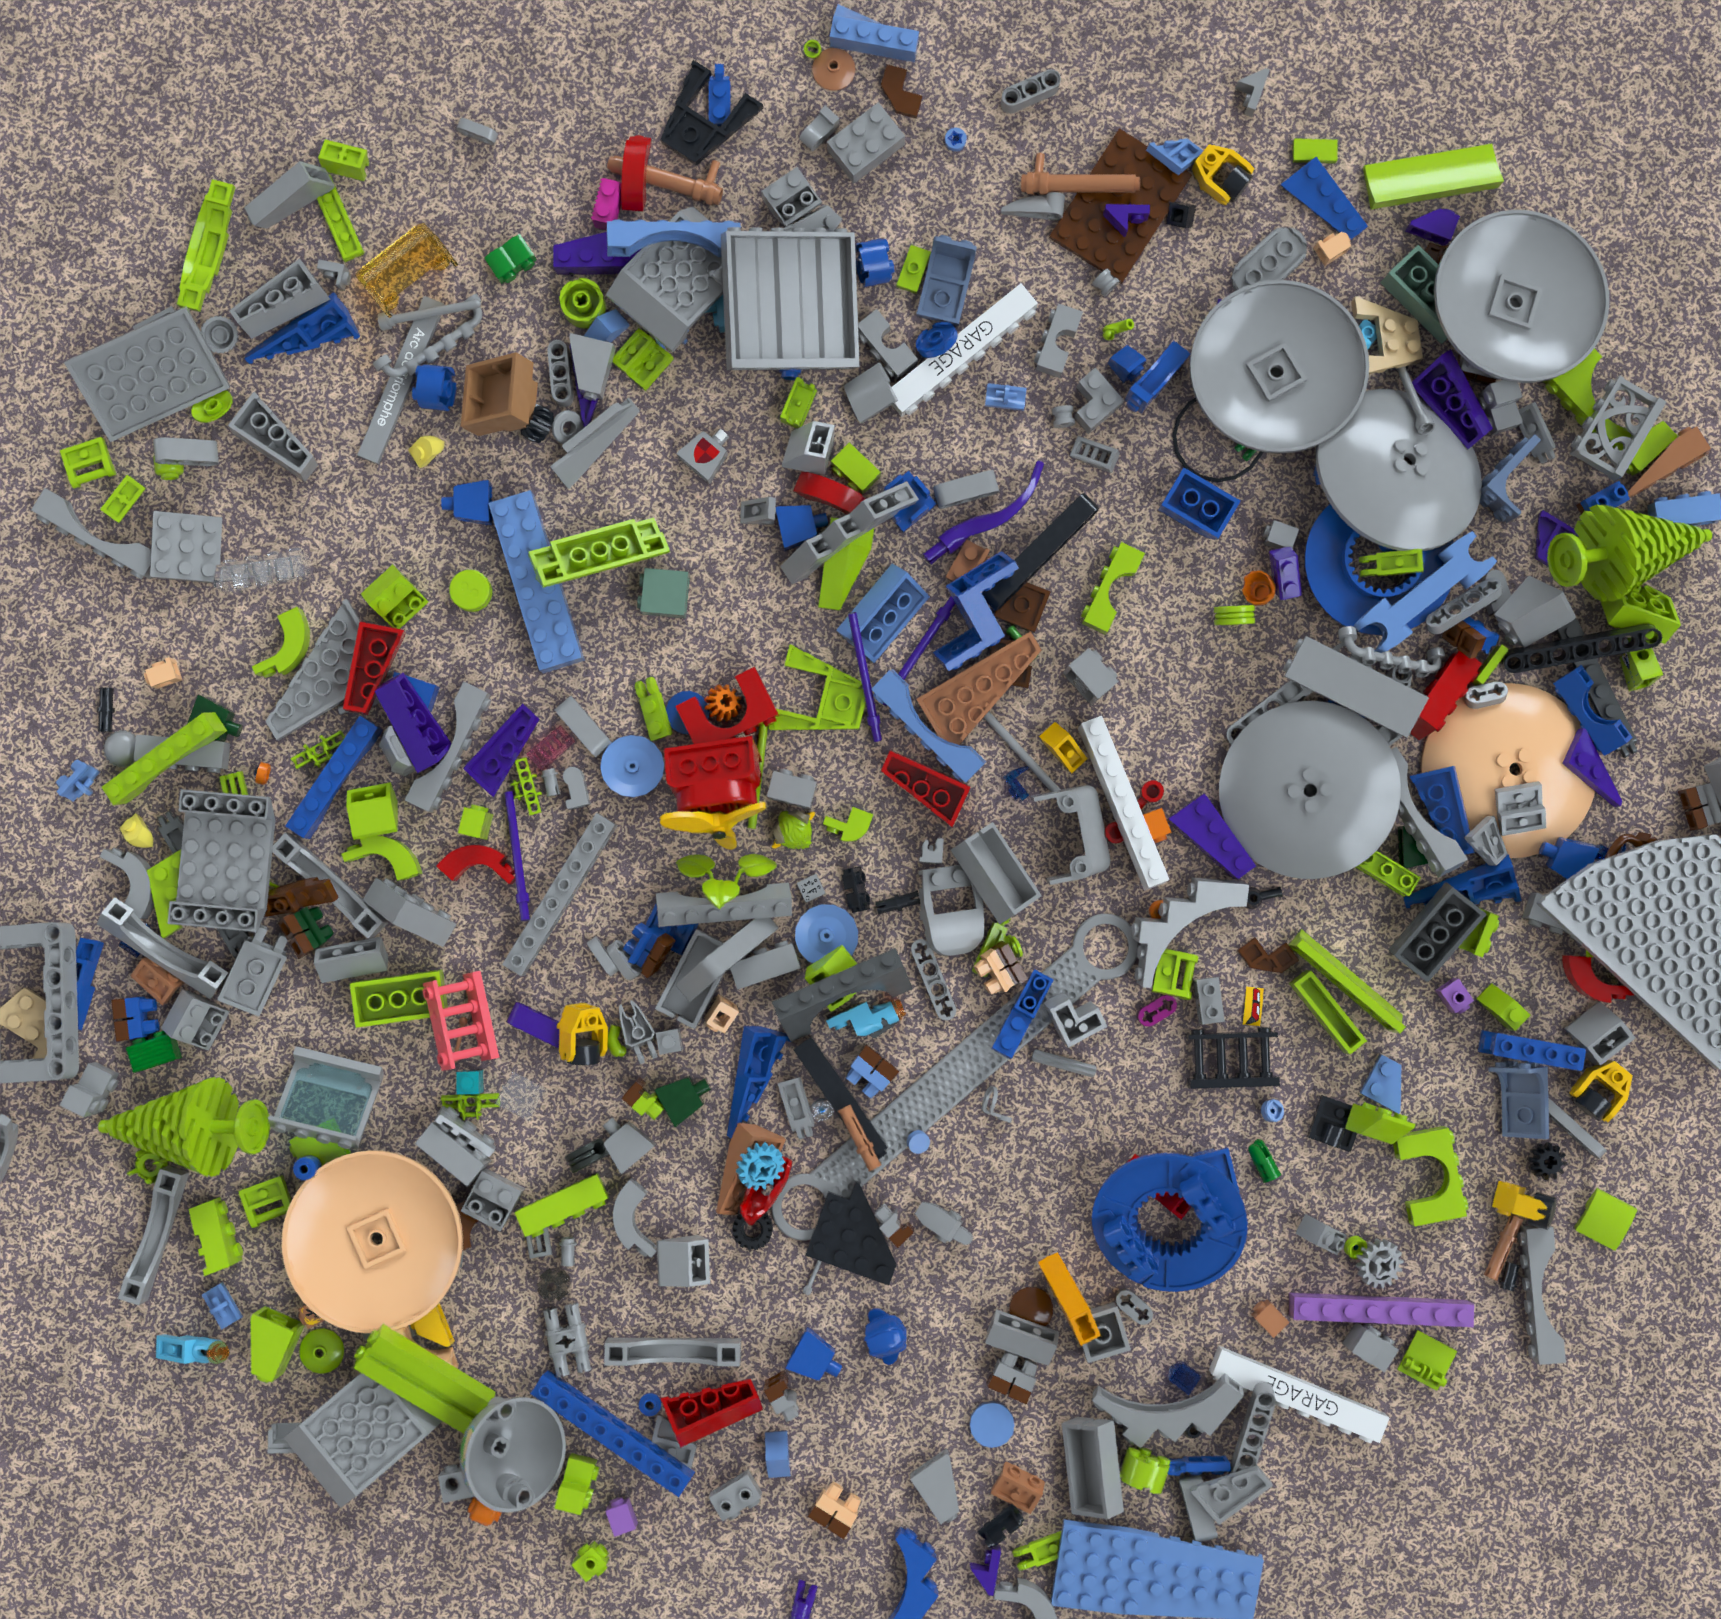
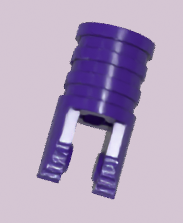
M799 1580L789 1619H810L818 1586L812 1584L805 1599L803 1595L806 1581Z

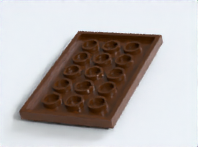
M1119 128L1090 174H1136V177H1140V191H1135V193H1077L1063 214V218L1059 220L1053 229L1049 239L1101 272L1108 268L1111 271V276L1117 278L1120 281L1119 283L1122 284L1168 214L1170 202L1177 200L1192 174L1186 170L1179 175L1172 172L1166 165L1146 151L1147 145ZM1106 204L1150 205V214L1147 221L1142 223L1128 221V231L1125 237L1103 216V211Z

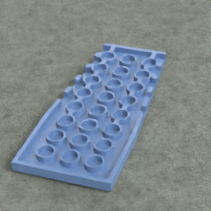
M1063 1519L1051 1603L1057 1607L1114 1614L1253 1619L1264 1559L1262 1554H1258V1556L1245 1554V1551L1238 1549L1236 1552L1224 1550L1223 1546H1204L1201 1542L1192 1540V1543L1180 1541L1179 1537L1174 1536L1164 1538L1160 1537L1158 1533L1135 1528Z

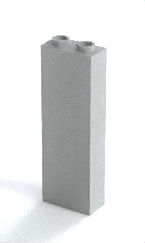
M1307 636L1303 640L1299 638L1293 649L1296 652L1293 660L1288 659L1283 668V671L1286 672L1284 677L1405 738H1408L1429 697Z

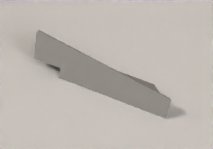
M627 398L621 404L615 403L562 445L567 454L550 467L568 489L576 483L640 412L638 407L630 398Z

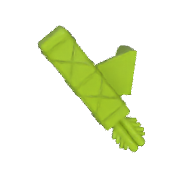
M1011 918L1001 924L998 921L997 923H992L974 965L982 959L980 957L981 954L1000 941L1009 944L1015 957L1020 958L1023 956L1022 948L1017 938L1013 935L1006 936L1008 928L1004 926L1010 922ZM973 967V968H972V972H974V973L977 974V972L975 971V969H974V967Z

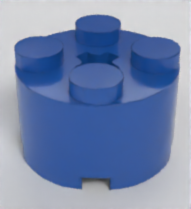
M879 238L855 244V253H858L856 270L860 283H863V288L888 283L892 280L891 273H894L895 269L893 261L888 259L889 245L887 239Z
M427 364L417 366L415 372L417 378L416 387L412 390L413 400H417L419 407L422 409L449 411L448 406L454 405L457 389L456 382H452V376H456L454 369L447 366Z

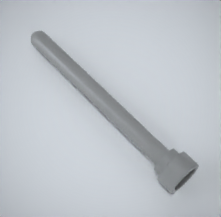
M475 299L396 315L382 312L378 313V323L382 331L389 330L396 326L397 323L477 309L481 306V302Z
M1406 367L1397 368V372L1417 417L1415 426L1418 433L1425 435L1435 429V423L1431 416L1425 414Z

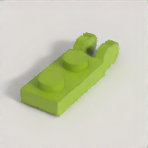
M1422 549L1376 553V555L1359 557L1360 563L1375 561L1377 563V569H1363L1359 571L1362 577L1424 572Z
M651 676L646 678L647 689L642 681L635 682L637 696L640 698L639 702L650 741H656L673 733L662 694L659 692L655 678Z
M1062 1531L1013 1549L1014 1557L1030 1552L1033 1558L1019 1562L1017 1564L1018 1570L1028 1569L1033 1566L1038 1567L1057 1560Z

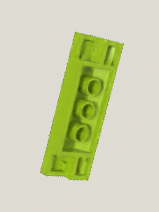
M650 518L639 522L631 519L550 541V546L529 551L528 556L536 574L535 579L544 588L670 553V549L663 532H660L655 518Z

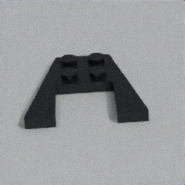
M693 60L690 72L686 75L683 82L684 86L681 94L675 102L676 106L673 114L668 119L660 141L663 145L697 166L762 111L764 106L761 102L745 93L721 127L689 108V106L709 80L712 73L709 69Z

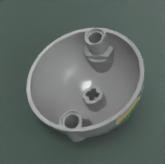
M496 1396L492 1398L488 1406L480 1411L471 1421L460 1446V1469L465 1484L472 1495L486 1507L498 1512H517L537 1503L553 1487L563 1467L566 1440L562 1423L551 1407L539 1400L526 1397L502 1398Z

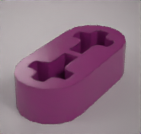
M1162 995L1142 1007L1138 1011L1137 1019L1144 1026H1153L1174 1013L1177 1008V1002L1172 996ZM1163 999L1166 1001L1171 1000L1172 1004H1170L1171 1009L1169 1011L1165 1008L1160 1011L1158 1010L1163 1005ZM1154 1010L1156 1011V1014L1151 1016V1022L1147 1020H1142V1018L1145 1016L1143 1013L1144 1011H1147L1148 1013H1151Z

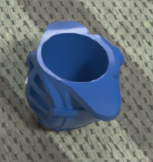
M880 1308L871 1309L868 1313L869 1323L865 1326L864 1337L869 1348L868 1352L870 1356L882 1358L886 1365H891L897 1360L899 1352L906 1349L907 1329L895 1315H889Z

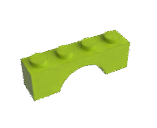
M1123 542L1118 547H1113L1109 555L1112 561L1109 567L1104 566L1099 576L1103 580L1100 586L1095 585L1090 595L1093 601L1090 606H1085L1080 616L1084 618L1083 625L1104 635L1107 634L1117 614L1109 601L1110 585L1120 577L1134 576L1145 555L1144 552Z

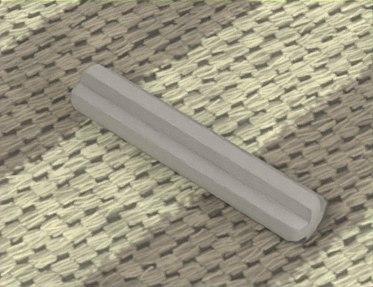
M1034 1050L1032 1053V1061L1089 1077H1094L1097 1067L1095 1065L1040 1050Z

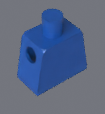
M489 480L454 486L453 497L441 498L442 510H454V517L458 521L492 525V514L488 504L492 502V484Z
M811 505L776 507L785 551L801 546L806 540L817 536L816 528L828 526L826 513L813 515Z
M1559 837L1555 845L1543 842L1539 854L1549 857L1546 866L1569 879L1588 864L1594 862L1599 848L1590 843Z
M807 1327L786 1363V1369L820 1381L824 1372L837 1377L842 1365L832 1360L835 1348Z

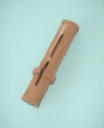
M851 1104L839 1110L838 1113L857 1147L856 1152L863 1158L868 1171L881 1166L872 1148L874 1145L866 1137Z
M1514 1214L1509 1216L1503 1231L1499 1233L1500 1238L1484 1272L1485 1276L1498 1281L1513 1243H1516L1518 1239L1516 1236L1524 1219Z

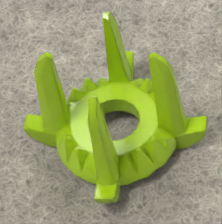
M141 1149L135 1153L137 1157L135 1168L128 1171L127 1175L138 1174L139 1177L145 1180L146 1184H155L159 1170L168 1166V1160ZM148 1159H153L155 1162L152 1164H156V1169L152 1172L145 1168V1162Z

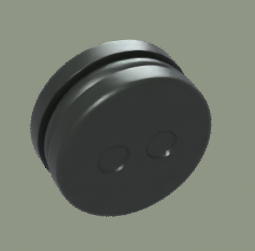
M598 1138L565 1156V1160L569 1162L572 1173H576L609 1155L603 1145L602 1138Z

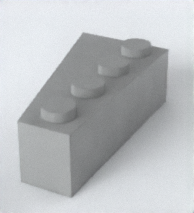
M299 258L229 311L242 329L253 339L330 300V298Z
M255 392L251 394L228 425L233 435L304 482L307 481L318 466L313 455Z

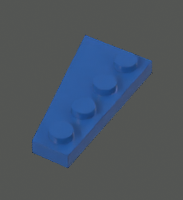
M1317 157L1280 184L1283 189L1306 205L1337 232H1345L1349 236L1350 241L1368 228V225Z

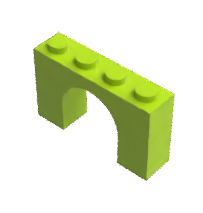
M1445 1126L1409 1132L1393 1143L1395 1158L1405 1160L1420 1156H1433L1443 1168V1184L1434 1195L1405 1202L1409 1224L1414 1227L1467 1217L1468 1202L1466 1197L1463 1196L1461 1189L1464 1187L1462 1176L1458 1174L1459 1158L1457 1153L1454 1152L1452 1145L1455 1143L1453 1132L1449 1131V1128Z

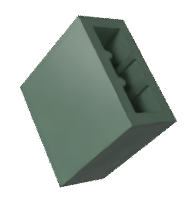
M644 568V574H640L639 587H643L642 596L638 595L637 608L640 609L642 615L686 619L690 583L689 572Z

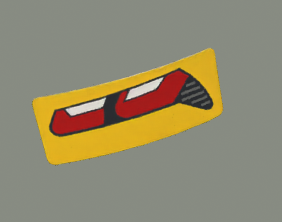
M1246 986L1242 1025L1260 1026L1264 988Z

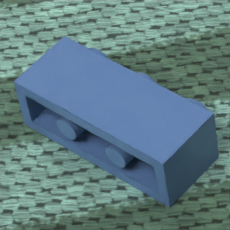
M1711 491L1698 493L1696 497H1690L1689 494L1678 495L1673 500H1668V497H1660L1654 499V502L1647 506L1649 516L1664 518L1674 523L1681 522L1698 526L1721 521L1720 493L1711 494Z

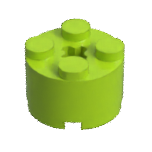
M579 278L578 280H571L562 288L559 296L560 306L566 319L572 325L578 328L589 329L597 316L606 313L605 298L601 289L594 281L587 278ZM585 301L587 302L585 305H584V304H583L582 306L579 305L580 302H581V303H585Z
M1128 1447L1120 1470L1121 1481L1139 1490L1151 1488L1149 1493L1161 1494L1171 1460L1163 1456L1156 1457L1151 1455L1152 1451L1144 1447H1139L1138 1450Z

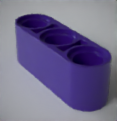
M515 1002L506 1022L559 1048L560 1029H557L559 1021L520 1002Z

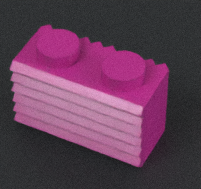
M602 178L600 179L601 183H599L600 187L598 188L599 191L597 192L598 195L596 196L597 199L595 200V208H593L594 212H592L593 216L591 219L595 228L607 230V221L618 219L621 207V182Z

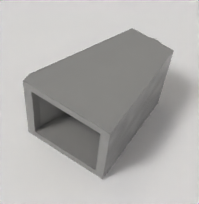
M1531 576L1524 580L1494 614L1498 621V627L1506 635L1505 639L1512 645L1518 644L1524 648L1576 618L1563 591Z

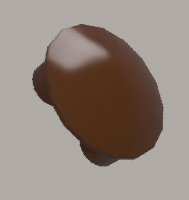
M1026 1287L1012 1296L1009 1304V1313L1045 1327L1053 1316V1303L1043 1289Z

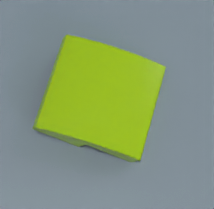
M638 328L614 355L612 363L646 391L674 358L665 349L660 347L653 338Z
M1596 1188L1585 1204L1586 1210L1576 1223L1575 1231L1616 1251L1634 1220L1637 1208Z

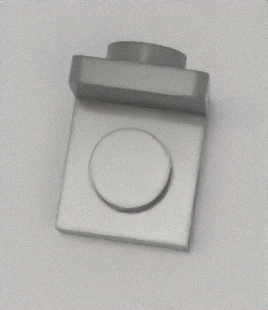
M318 260L317 269L323 276L334 280L337 277L336 286L340 290L345 291L346 285H349L351 281L349 269L344 264Z

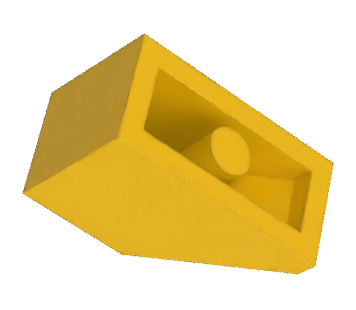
M1056 722L1039 736L1049 751L1071 774L1087 760V757L1072 736Z
M440 1302L428 1314L410 1324L411 1328L416 1330L417 1335L445 1347L451 1346L455 1341Z

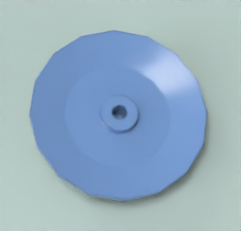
M629 735L620 737L608 745L602 755L600 769L603 780L612 791L621 796L634 798L646 795L657 787L663 777L664 761L661 751L652 741L642 736Z
M820 904L810 908L800 917L795 928V942L799 952L811 963L818 961L840 945H843L852 956L858 944V928L854 918L845 909L836 905Z

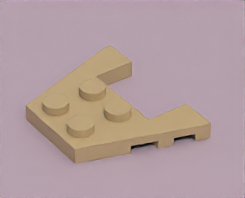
M1354 297L1351 301L1353 318L1375 321L1379 356L1369 355V375L1375 372L1382 373L1391 368L1397 369L1417 364L1423 359L1418 320L1365 299Z
M23 988L0 1008V1029L4 1026L38 1047L32 1059L45 1058L47 1056V1038H45L44 1025L46 999L29 988Z

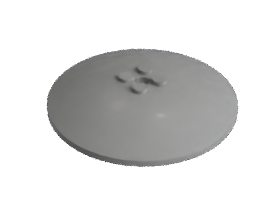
M1507 210L1492 213L1474 221L1463 229L1447 247L1435 277L1434 300L1436 312L1449 342L1474 367L1502 380L1533 383L1550 380L1565 374L1581 363L1592 352L1599 342L1607 323L1609 289L1599 258L1578 232L1562 221L1543 213L1528 210ZM1510 298H1515L1519 301L1518 308L1510 304Z
M1269 280L1254 283L1234 291L1209 312L1202 322L1192 346L1190 378L1201 410L1208 420L1226 437L1256 451L1293 453L1315 447L1327 441L1343 429L1351 420L1363 400L1367 388L1369 354L1364 336L1350 312L1334 297L1314 286L1301 282ZM1272 368H1279L1282 371V376L1278 378L1273 377L1270 370Z
M1392 389L1365 391L1357 411L1343 429L1327 441L1316 446V468L1326 498L1348 526L1378 545L1398 551L1413 549L1427 551L1441 547L1452 541L1467 528L1479 506L1482 481L1473 447L1467 449L1422 397L1418 396L1424 412L1431 416L1435 423V429L1425 435L1419 434L1416 429L1417 417L1406 392ZM1404 457H1408L1412 461V465H1409L1404 460Z
M1301 701L1281 705L1253 720L1241 731L1229 748L1223 762L1219 780V799L1224 821L1250 858L1273 872L1299 879H1319L1335 876L1349 871L1367 860L1377 851L1390 833L1397 817L1401 798V782L1397 762L1392 750L1380 732L1357 713L1339 705L1320 701ZM1307 784H1313L1317 788V792L1313 797H1307L1304 794V787Z

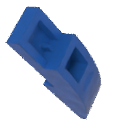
M80 938L76 949L78 1030L83 1028L95 987L91 986L104 945L101 941Z
M1035 969L1032 971L991 1047L992 1050L1008 1059H1012L1027 1028L1043 1002L1053 979Z

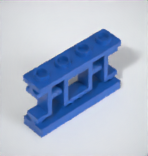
M1481 1030L1478 1052L1582 1071L1586 1049Z

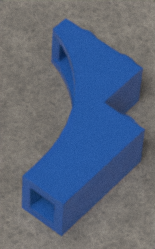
M1173 340L1151 368L1130 388L1124 400L1127 402V407L1134 412L1138 411L1142 414L1187 361L1191 353Z
M901 1526L895 1533V1540L900 1546L906 1561L907 1577L902 1597L888 1619H922L939 1596L938 1589L936 1588L937 1584L929 1577L924 1579L937 1560L935 1548L926 1541L924 1543L920 1542L914 1531L909 1528L905 1530Z

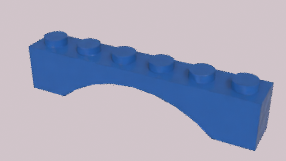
M359 716L285 826L302 838L311 839L323 821L336 793L359 761L373 747L384 729L367 718Z

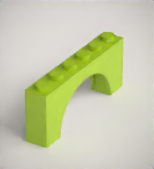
M1595 348L1572 370L1556 378L1543 381L1546 384L1545 388L1553 395L1555 394L1561 400L1560 403L1563 408L1570 410L1576 416L1575 419L1581 426L1587 417H1592L1595 411L1592 409L1596 402L1592 393L1591 379L1596 364L1602 358ZM1609 419L1605 420L1609 442L1617 437L1630 438L1632 436L1627 428L1621 427ZM1664 421L1652 427L1626 473L1634 476L1641 472L1678 435ZM1596 426L1592 433H1596ZM1617 442L1612 446L1613 449L1617 446L1620 451L1624 448L1621 442Z

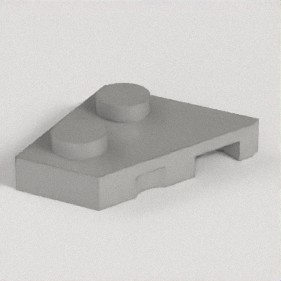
M1486 816L1465 836V840L1489 866L1498 865L1508 855L1494 816Z

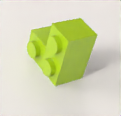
M571 1453L554 1509L581 1515L584 1508L588 1509L594 1489L590 1488L592 1480H597L600 1467L596 1466L597 1459Z

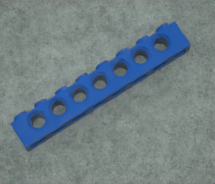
M550 1370L541 1376L530 1393L678 1498L695 1474L694 1470L687 1467L562 1378L556 1377Z

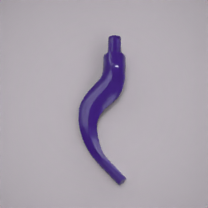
M1042 461L1035 463L1028 486L1010 505L1000 511L975 516L959 523L937 537L939 542L923 553L927 562L932 565L946 552L952 554L972 535L994 529L1012 518L1033 494L1039 482L1044 463Z

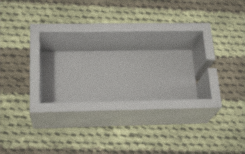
M993 822L951 849V852L999 924L1013 917L1042 896Z
M696 929L655 1009L672 1018L679 1014L680 1016L677 1021L696 1029L724 974L691 1002L686 999L676 987V984L702 960L724 944V942Z
M1076 1417L1063 1422L1062 1431L1071 1513L1109 1519L1124 1512L1114 1420H1094V1418Z

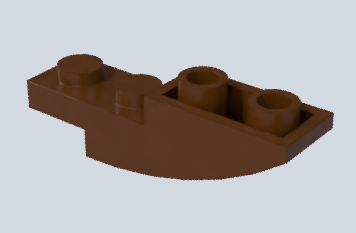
M318 877L299 880L269 890L267 910L264 917L293 913L300 907L335 902L339 896L330 879L319 880Z

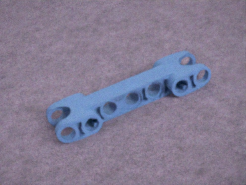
M1473 531L1441 551L1438 557L1444 564L1397 602L1391 605L1386 598H1383L1366 611L1354 624L1357 631L1368 625L1377 626L1381 630L1382 640L1374 650L1375 652H1386L1410 636L1413 631L1407 623L1456 583L1460 582L1464 589H1467L1481 579L1495 565L1497 560L1493 556L1482 562L1474 561L1470 557L1469 546L1474 538L1477 537Z

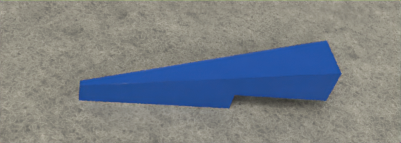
M333 292L329 295L330 300L297 317L247 352L244 359L249 364H252L254 359L267 357L269 360L273 359L275 354L286 352L287 355L319 348L321 343L334 341L336 344L340 343L342 338L351 336L357 339L360 337V334L347 307Z
M1509 854L1498 865L1489 866L1487 863L1414 892L1410 897H1403L1406 908H1410L1412 904L1424 903L1426 906L1444 883L1447 882L1474 904H1480V901L1493 899L1495 903H1501L1502 899L1514 898L1515 902L1522 901Z
M744 1026L727 1131L729 1138H732L738 1123L748 1121L750 1117L747 1114L752 1103H758L773 1075L771 1068L776 1059L781 1060L783 1056L780 1052L786 1041L791 1042L786 1033L761 1026Z

